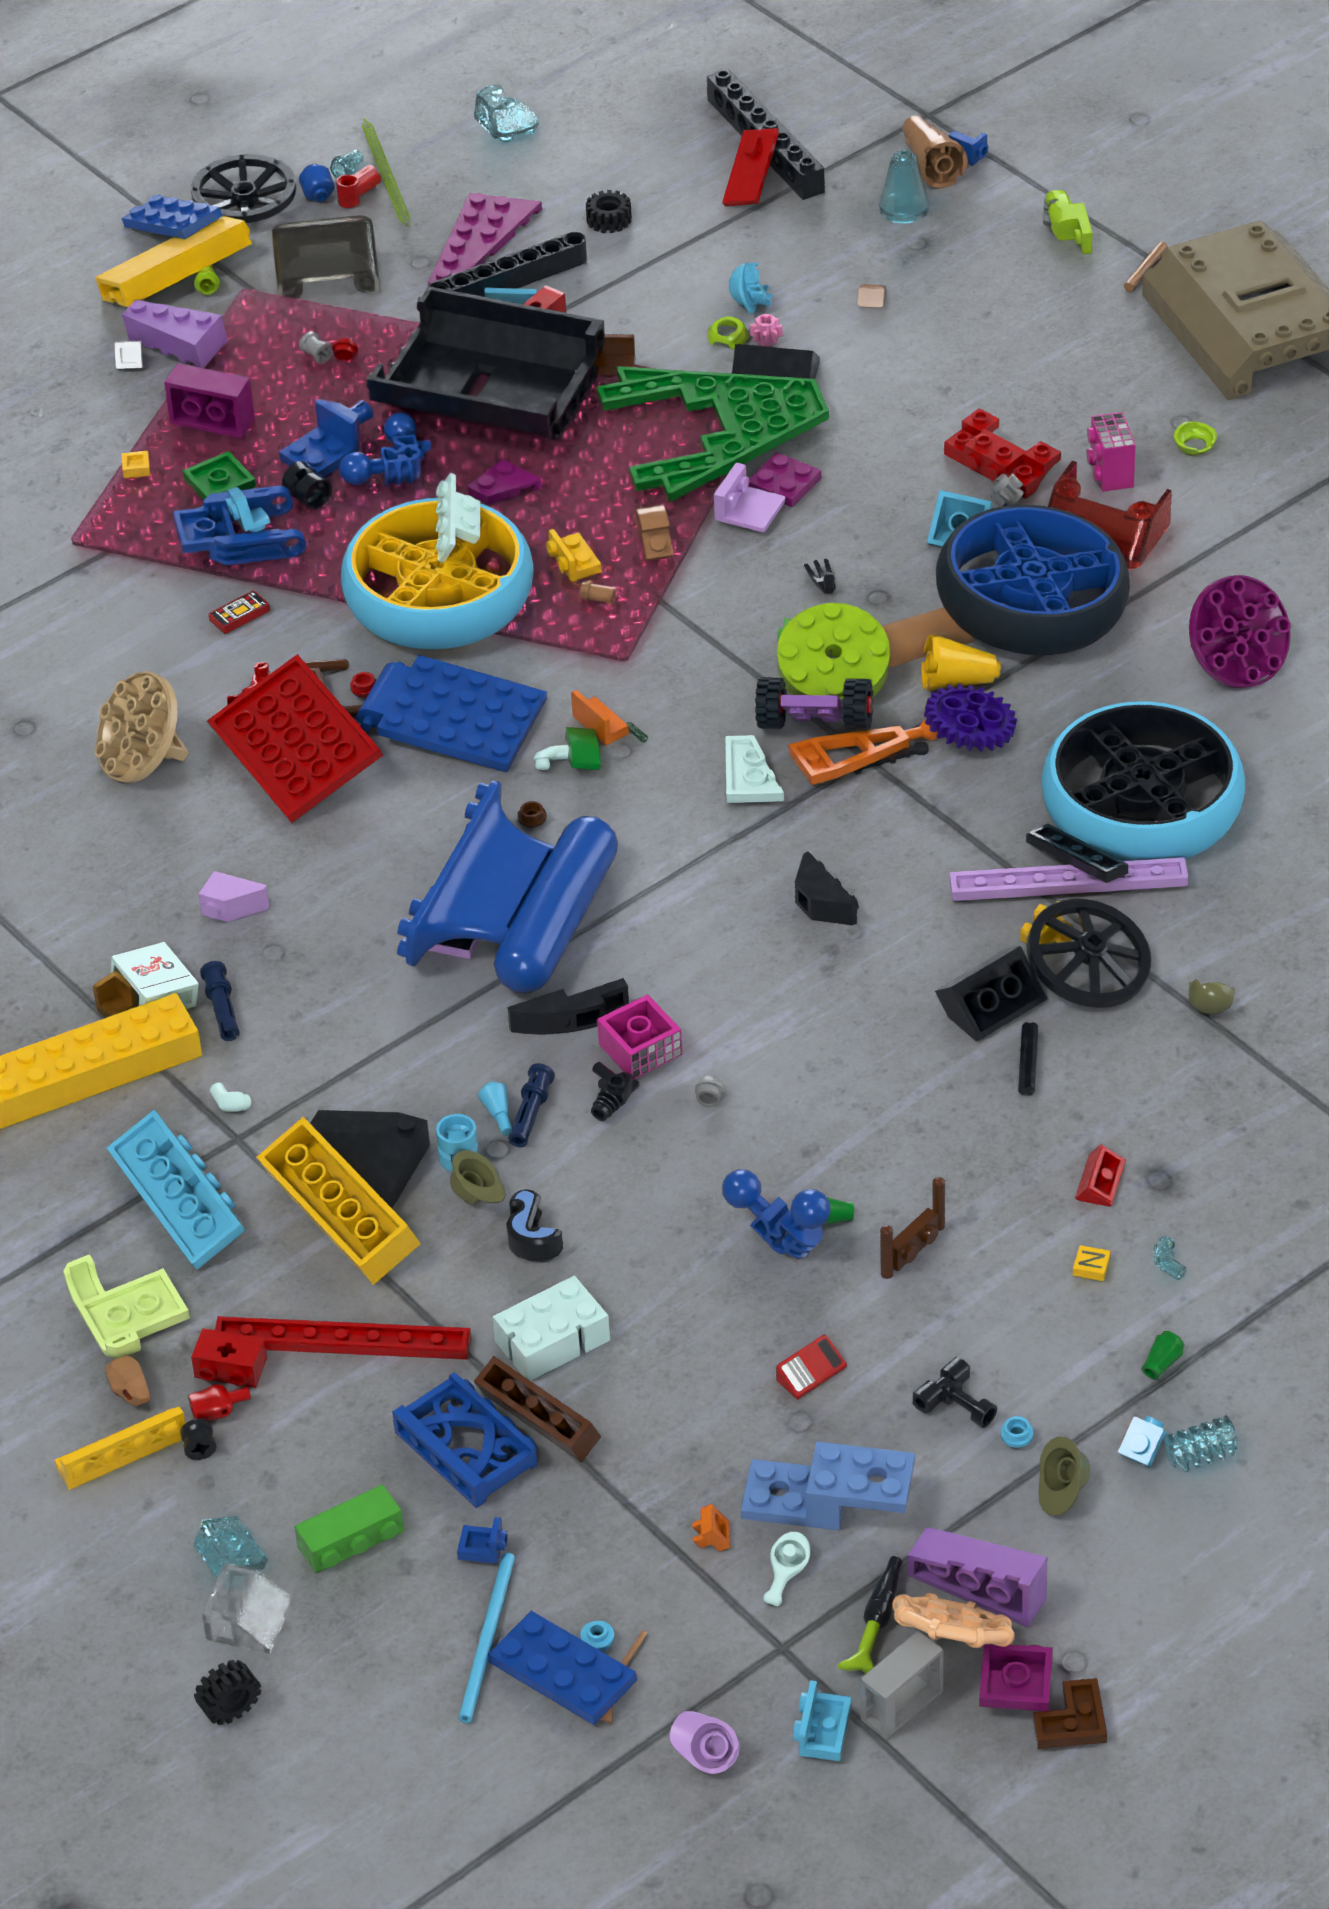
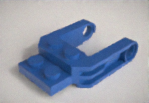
M284 486L240 490L246 497L250 510L261 507L268 517L284 515L293 507L290 490ZM228 492L210 494L203 500V506L200 508L173 511V521L182 553H196L208 550L210 559L223 565L292 558L301 555L306 549L304 534L296 529L281 531L280 529L235 534L232 521L237 520H234L233 515H230L225 499L230 498ZM277 497L286 498L281 504L276 505L272 503ZM289 539L299 540L294 546L285 545Z

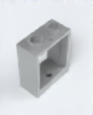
M917 1631L860 1679L861 1721L887 1740L943 1692V1649L936 1640L927 1638L920 1631Z

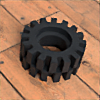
M602 190L599 191V195L594 193L592 198L588 197L586 202V221L590 228L594 227V231L598 232L601 229V233H606V230L614 233V230L617 229L619 232L622 231V227L627 228L628 223H631V202L625 193L620 195V191L617 190L615 193H612V190H607V193H604Z
M229 1660L227 1666L221 1663L216 1671L212 1668L208 1671L210 1676L208 1678L203 1676L200 1680L203 1685L196 1686L195 1690L197 1693L194 1694L196 1703L213 1724L223 1725L224 1721L229 1724L233 1722V1717L237 1719L243 1717L241 1713L244 1710L248 1713L252 1709L250 1704H256L258 1701L256 1696L261 1695L260 1682L247 1665L240 1660H237L236 1663L234 1660Z

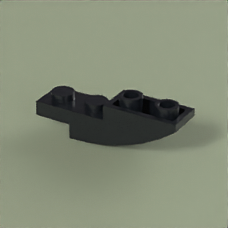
M624 978L571 996H567L564 989L507 1007L509 1029L513 1033L546 1035L576 1032L597 1027L598 1018L629 1004L628 985Z

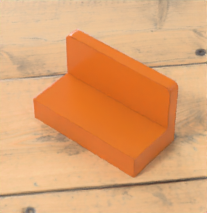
M578 690L571 692L573 717L585 728L594 729L597 738L604 745L607 746L629 734L628 725L596 696L587 699Z

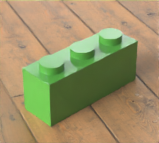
M383 1484L294 1526L297 1547L315 1573L334 1567L339 1562L355 1554L363 1553L368 1548L385 1540H390L397 1534L404 1532L402 1511Z

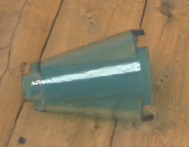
M900 150L892 155L879 201L880 213L882 215L883 213L886 214L887 219L892 222L911 223L916 221V217L920 215L923 218L929 211V199L917 157L909 150Z

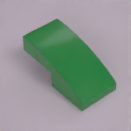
M566 727L565 739L569 746L568 760L571 767L600 770V752L595 730Z

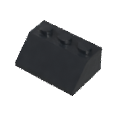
M735 344L732 374L815 379L820 357L810 350Z
M1021 946L999 952L935 990L948 1018L975 1041L981 1040L1048 999Z

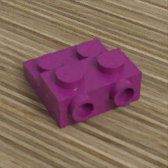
M984 1644L979 1707L1049 1711L1053 1647L1011 1644L1001 1647L994 1644Z

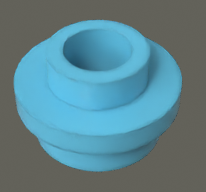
M1020 1416L1011 1417L1001 1427V1439L1010 1447H1024L1033 1439V1428L1027 1419Z
M604 1621L589 1622L582 1628L580 1633L581 1640L602 1652L610 1648L615 1638L612 1626Z

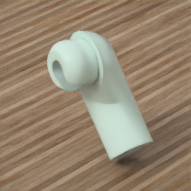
M549 746L536 752L533 758L536 761V769L547 770L550 768V761L568 759L569 746Z
M220 1082L210 1087L211 1095L219 1108L224 1112L246 1111L251 1106V1098L248 1094L238 1091L227 1092L224 1085Z

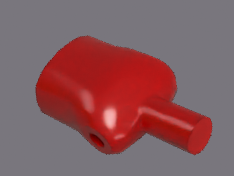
M220 1384L188 1394L193 1418L205 1419L207 1421L225 1418L233 1411V1404L251 1399L248 1387L228 1392Z

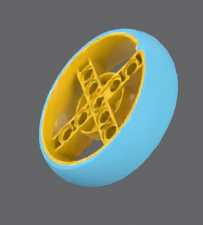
M439 498L410 501L383 511L360 528L345 552L341 567V586L347 605L356 619L373 634L388 642L409 648L432 650L455 648L493 635L513 620L522 609L529 595L533 580V560L529 546L519 529L507 517L491 507L480 504L479 540L476 544L455 537V547L445 562L441 563L438 561V550H436L438 532H436L438 514H436V508ZM485 548H488L504 558L511 568L507 575L498 576L479 569L475 559ZM371 568L396 577L399 587L388 598L377 594L364 583L363 580Z

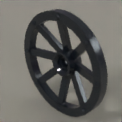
M240 154L216 160L201 169L191 184L193 202L211 205L203 197L226 200L211 206L220 207L222 216L243 220L245 223L261 221L280 213L290 205L296 194V180L293 171L278 159L258 154ZM246 166L266 168L254 182L247 181ZM239 167L240 181L233 184L222 176L220 172ZM275 172L285 180L260 189ZM212 178L229 192L203 189L202 187ZM285 190L276 200L264 198V196ZM254 205L263 206L261 208L249 210V208L253 207ZM234 206L241 209V211L226 210Z
M1067 899L1056 902L1045 908L1036 917L1028 933L1027 955L1033 971L1048 989L1072 1003L1093 1008L1120 1005L1132 999L1141 990L1149 975L1151 952L1144 934L1128 916L1105 903L1089 899ZM1078 913L1084 933L1056 918L1066 914ZM1090 915L1105 919L1112 924L1102 932L1094 931ZM1045 925L1074 940L1040 944L1039 942L1040 933ZM1119 931H1122L1129 938L1135 949L1107 943L1106 941ZM1074 952V958L1057 975L1050 970L1042 956ZM1109 954L1138 961V971L1133 981ZM1100 962L1103 963L1124 988L1113 992L1101 993ZM1082 963L1089 965L1090 992L1077 989L1065 983L1066 979Z

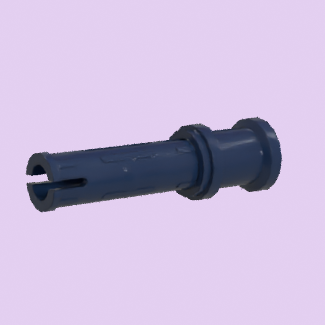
M210 961L201 967L200 976L206 983L205 994L213 1003L220 1036L225 1041H232L240 1034L230 1001L232 987L225 977L227 974L225 964L220 961Z
M533 1064L528 1070L529 1079L521 1089L523 1100L508 1136L509 1143L515 1147H525L527 1145L538 1109L548 1098L547 1089L549 1084L554 1081L555 1073L547 1065Z

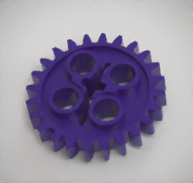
M958 684L957 689L951 685H947L946 690L938 688L937 693L932 692L931 697L927 699L924 717H926L925 724L931 725V732H938V739L946 737V744L955 742L958 749L965 745L969 751H972L973 747H977L980 752H983L984 747L993 751L995 745L1002 748L1004 742L1009 743L1010 738L1014 735L1017 718H1014L1015 711L1010 710V704H1002L1003 697L994 698V692L984 693L983 687L974 690L971 684H969L968 689L964 688L961 684Z

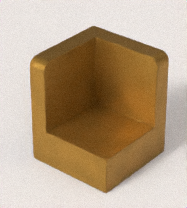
M116 970L93 985L96 1009L106 1018L138 1007L135 989Z

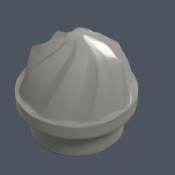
M707 1075L702 1077L695 1085L696 1099L703 1106H717L725 1096L723 1081H719L718 1077Z

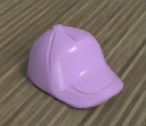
M684 1711L677 1716L671 1727L669 1735L672 1746L697 1769L709 1774H716L727 1770L737 1760L740 1752L739 1739L735 1731L722 1720L693 1711Z

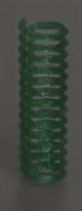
M627 722L630 728L629 731L642 743L646 742L648 736L633 723Z

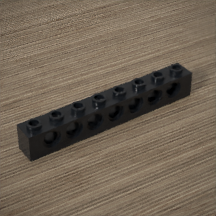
M729 69L720 70L708 75V101L741 136L744 130L778 129L779 135L770 166L802 200L825 193L824 167Z

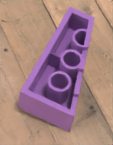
M135 300L122 314L129 340L142 341V345L147 348H158L161 350V354L166 356L173 354L178 357L179 361L185 364L192 362L195 367L204 368L228 341L222 315L145 302L143 300Z
M926 1527L908 1554V1576L967 1602H975L979 1607L997 1615L1003 1614L1011 1621L1028 1628L1047 1598L1048 1557Z

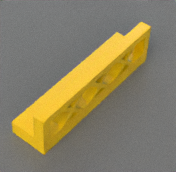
M180 1406L168 1409L55 1459V1467L68 1489L71 1490L181 1441L180 1430L185 1424L184 1412Z

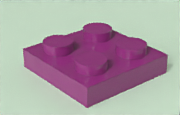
M776 452L749 479L748 487L785 496L784 504L793 507L822 478L820 469Z

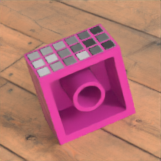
M1117 412L1091 416V427L1087 428L1090 448L1086 450L1088 464L1093 465L1094 481H1099L1102 492L1133 488L1136 445L1124 413Z
M648 994L597 1019L599 1045L623 1072H629L634 1079L683 1055L681 1029Z

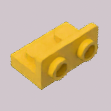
M554 529L548 530L549 541L546 542L548 554L550 557H555L560 571L566 573L571 582L602 572L600 561L579 532L560 538Z

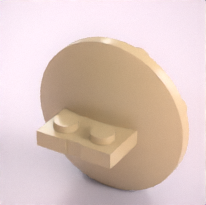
M143 671L131 675L124 681H119L115 686V691L108 701L101 706L99 711L101 718L98 725L97 744L94 752L99 759L103 771L110 778L129 784L139 782L149 776L159 766L163 758L169 760L174 758L184 762L189 752L175 731L177 700L168 680L161 675Z

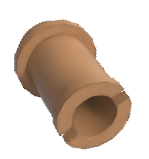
M591 580L582 583L580 598L584 599L585 602L593 600L613 605L615 601L616 587L593 584Z

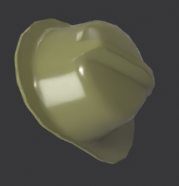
M470 1150L460 1151L454 1155L450 1185L458 1197L471 1205L479 1201L488 1203L504 1201L506 1196L505 1189L498 1178L495 1168L487 1158Z
M1058 1436L1051 1439L1044 1446L1040 1457L1039 1503L1042 1510L1048 1515L1058 1516L1066 1513L1073 1506L1079 1491L1087 1484L1090 1477V1464L1087 1457L1067 1437Z

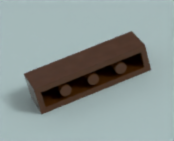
M495 1356L491 1358L474 1380L475 1384L487 1398L580 1462L584 1460L601 1438V1435L590 1421Z

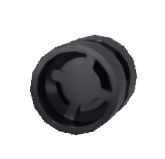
M303 461L292 464L283 475L282 486L288 488L291 496L296 498L307 509L316 510L321 508L331 496V483Z

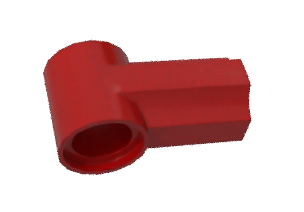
M367 165L354 175H342L337 178V199L341 207L352 208L360 204V196L381 182V175L377 172L376 168Z

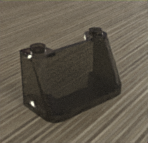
M356 215L278 224L273 228L272 243L279 302L298 299L303 293V283L353 278L355 288L360 292H381L374 228L369 217Z

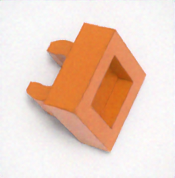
M713 1504L700 1508L701 1519L692 1524V1528L700 1535L693 1537L692 1541L699 1548H705L711 1544L719 1552L730 1548V1521Z

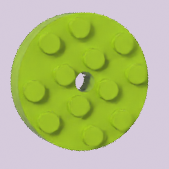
M825 603L807 608L792 618L780 635L777 647L779 676L784 678L785 688L791 695L838 696L841 700L846 679H870L874 697L885 684L890 669V645L887 634L872 615L852 605Z

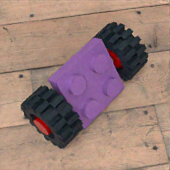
M760 677L757 681L755 718L759 729H783L784 721H786L785 713H788L790 717H794V721L810 722L811 718H822L824 722H838L839 718H842L845 730H869L871 728L874 700L872 699L873 686L870 679H846L842 700L838 696L786 695L787 689H785L786 683L784 678Z

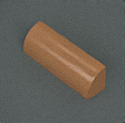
M944 607L882 626L887 634L890 645V667L926 657L927 653H923L928 635H938L962 644L974 642V637L960 628Z

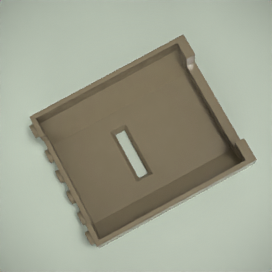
M1261 220L1169 246L1161 253L1163 258L1153 269L1149 267L1143 274L1142 296L1227 400L1252 393L1253 372L1329 350V288L1284 236L1268 227ZM1285 284L1291 286L1244 301L1240 300L1241 297Z

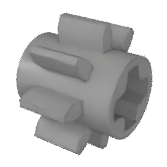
M1013 473L1009 477L1001 474L990 486V489L994 492L990 497L1000 507L1005 503L1007 505H1014L1024 493L1020 489L1023 483Z

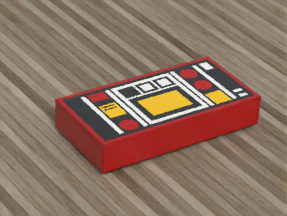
M253 590L208 613L209 621L221 632L227 634L269 612L270 606L265 599Z

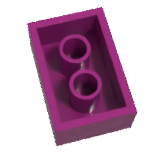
M177 363L164 382L170 424L243 439L255 421L251 383L248 377Z

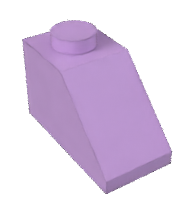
M216 871L212 873L198 894L201 915L225 922L256 914L269 908L267 885Z

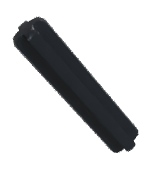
M1025 1022L1022 1025L1018 1092L1021 1095H1032L1035 1092L1038 1025L1035 1022Z

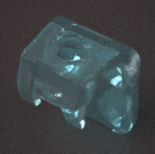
M489 85L476 94L474 118L494 139L499 138L502 142H510L515 135L521 133L532 134L539 125L538 116L526 104L512 97H503L500 94L504 91L500 85Z

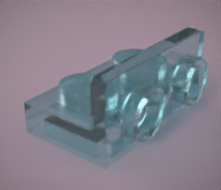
M237 1516L202 1521L195 1538L194 1547L223 1588L231 1587L236 1573L264 1570L268 1559Z

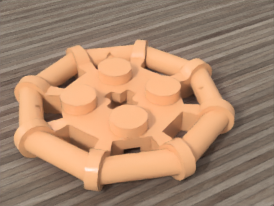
M927 1593L924 1597H910L906 1594H901L895 1597L892 1603L893 1610L895 1611L894 1619L898 1624L919 1629L927 1633L928 1637L934 1640L945 1638L965 1642L972 1648H981L984 1644L1005 1647L1014 1641L1015 1635L1011 1628L1012 1623L1007 1616L992 1614L979 1608L978 1604L972 1601L965 1604L938 1598L934 1593Z

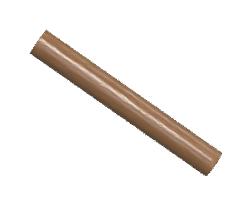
M1159 242L1124 284L1126 291L1131 292L1142 280L1143 274L1148 268H1152L1158 261L1161 253L1168 247L1165 242Z

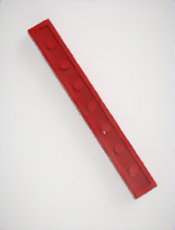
M224 1316L217 1317L215 1330L262 1337L265 1341L266 1350L467 1360L471 1340V1328Z

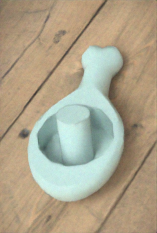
M786 1533L774 1543L770 1553L774 1580L770 1590L764 1594L763 1601L765 1603L780 1606L782 1603V1592L786 1583L806 1567L810 1558V1544L802 1533Z

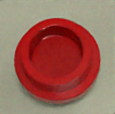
M341 338L333 343L332 350L338 360L352 361L358 354V345L349 338Z
M360 672L354 675L350 683L351 692L359 697H367L376 682L374 675L369 672Z

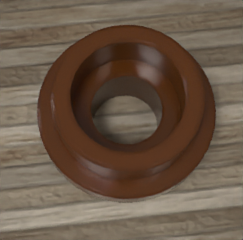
M535 801L524 803L518 811V821L525 827L534 828L540 826L547 818L543 806Z

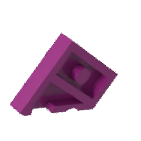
M502 459L467 486L468 495L489 505L499 502L504 498L520 495V489L533 486L535 490L542 487V478Z

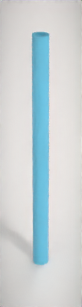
M503 1553L458 1717L463 1723H470L475 1711L488 1662V1653L491 1651L515 1561V1556L511 1553Z

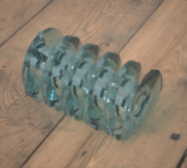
M1227 1415L1223 1417V1420L1221 1418H1214L1211 1424L1209 1422H1202L1199 1428L1197 1426H1190L1187 1432L1185 1430H1178L1175 1436L1173 1434H1166L1164 1437V1448L1170 1464L1175 1468L1177 1465H1180L1185 1473L1190 1470L1189 1461H1192L1196 1468H1201V1457H1204L1208 1464H1213V1453H1216L1220 1460H1225L1226 1458L1225 1449H1228L1232 1456H1237L1238 1454L1236 1431Z

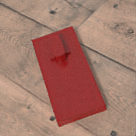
M777 128L743 131L722 201L724 206L759 203L779 135Z

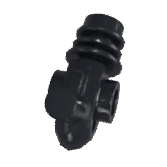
M597 1062L594 1064L592 1071L601 1078L598 1081V1087L601 1089L596 1101L593 1102L591 1113L597 1120L605 1121L620 1106L626 1103L631 1093L639 1087V1082L629 1072L615 1074L601 1062Z

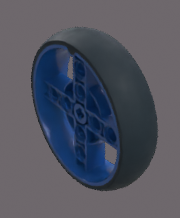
M1001 506L985 510L968 518L950 534L941 549L936 565V585L941 602L956 624L981 642L1014 653L1054 655L1072 652L1091 645L1114 627L1124 612L1129 598L1130 579L1125 558L1114 540L1091 521L1071 512L1047 506ZM994 550L999 555L995 565L992 567L959 571L964 564L979 555ZM1099 587L1105 590L1100 597L1085 605L1071 609L1067 603L1071 592Z

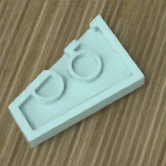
M725 736L727 803L784 801V792L781 786H778L772 769H769L765 755L755 736Z

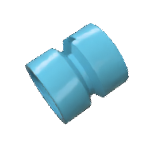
M452 1114L442 1118L437 1123L438 1155L440 1165L444 1169L453 1172L452 1160L454 1155L460 1151L470 1150L479 1153L476 1125L470 1117L464 1114Z

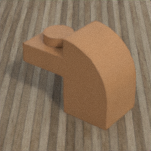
M664 505L635 509L638 539L642 540L645 561L673 557L668 529L669 521Z

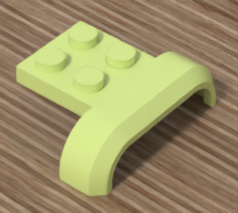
M90 1254L67 1263L63 1271L75 1306L102 1352L112 1359L139 1352L141 1350V1338L190 1319L188 1308L164 1269L106 1292L100 1283L95 1263Z

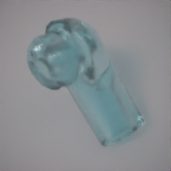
M1162 1236L1158 1239V1244H1155L1153 1248L1154 1263L1162 1271L1176 1280H1180L1186 1272V1266L1174 1259V1240L1170 1237Z

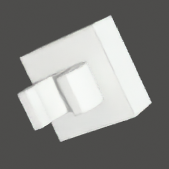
M119 341L114 343L116 369L143 367L142 341Z

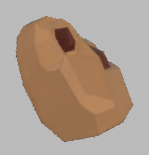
M129 1355L112 1360L104 1368L110 1389L116 1396L121 1397L133 1406H140L151 1401L144 1375L135 1358Z

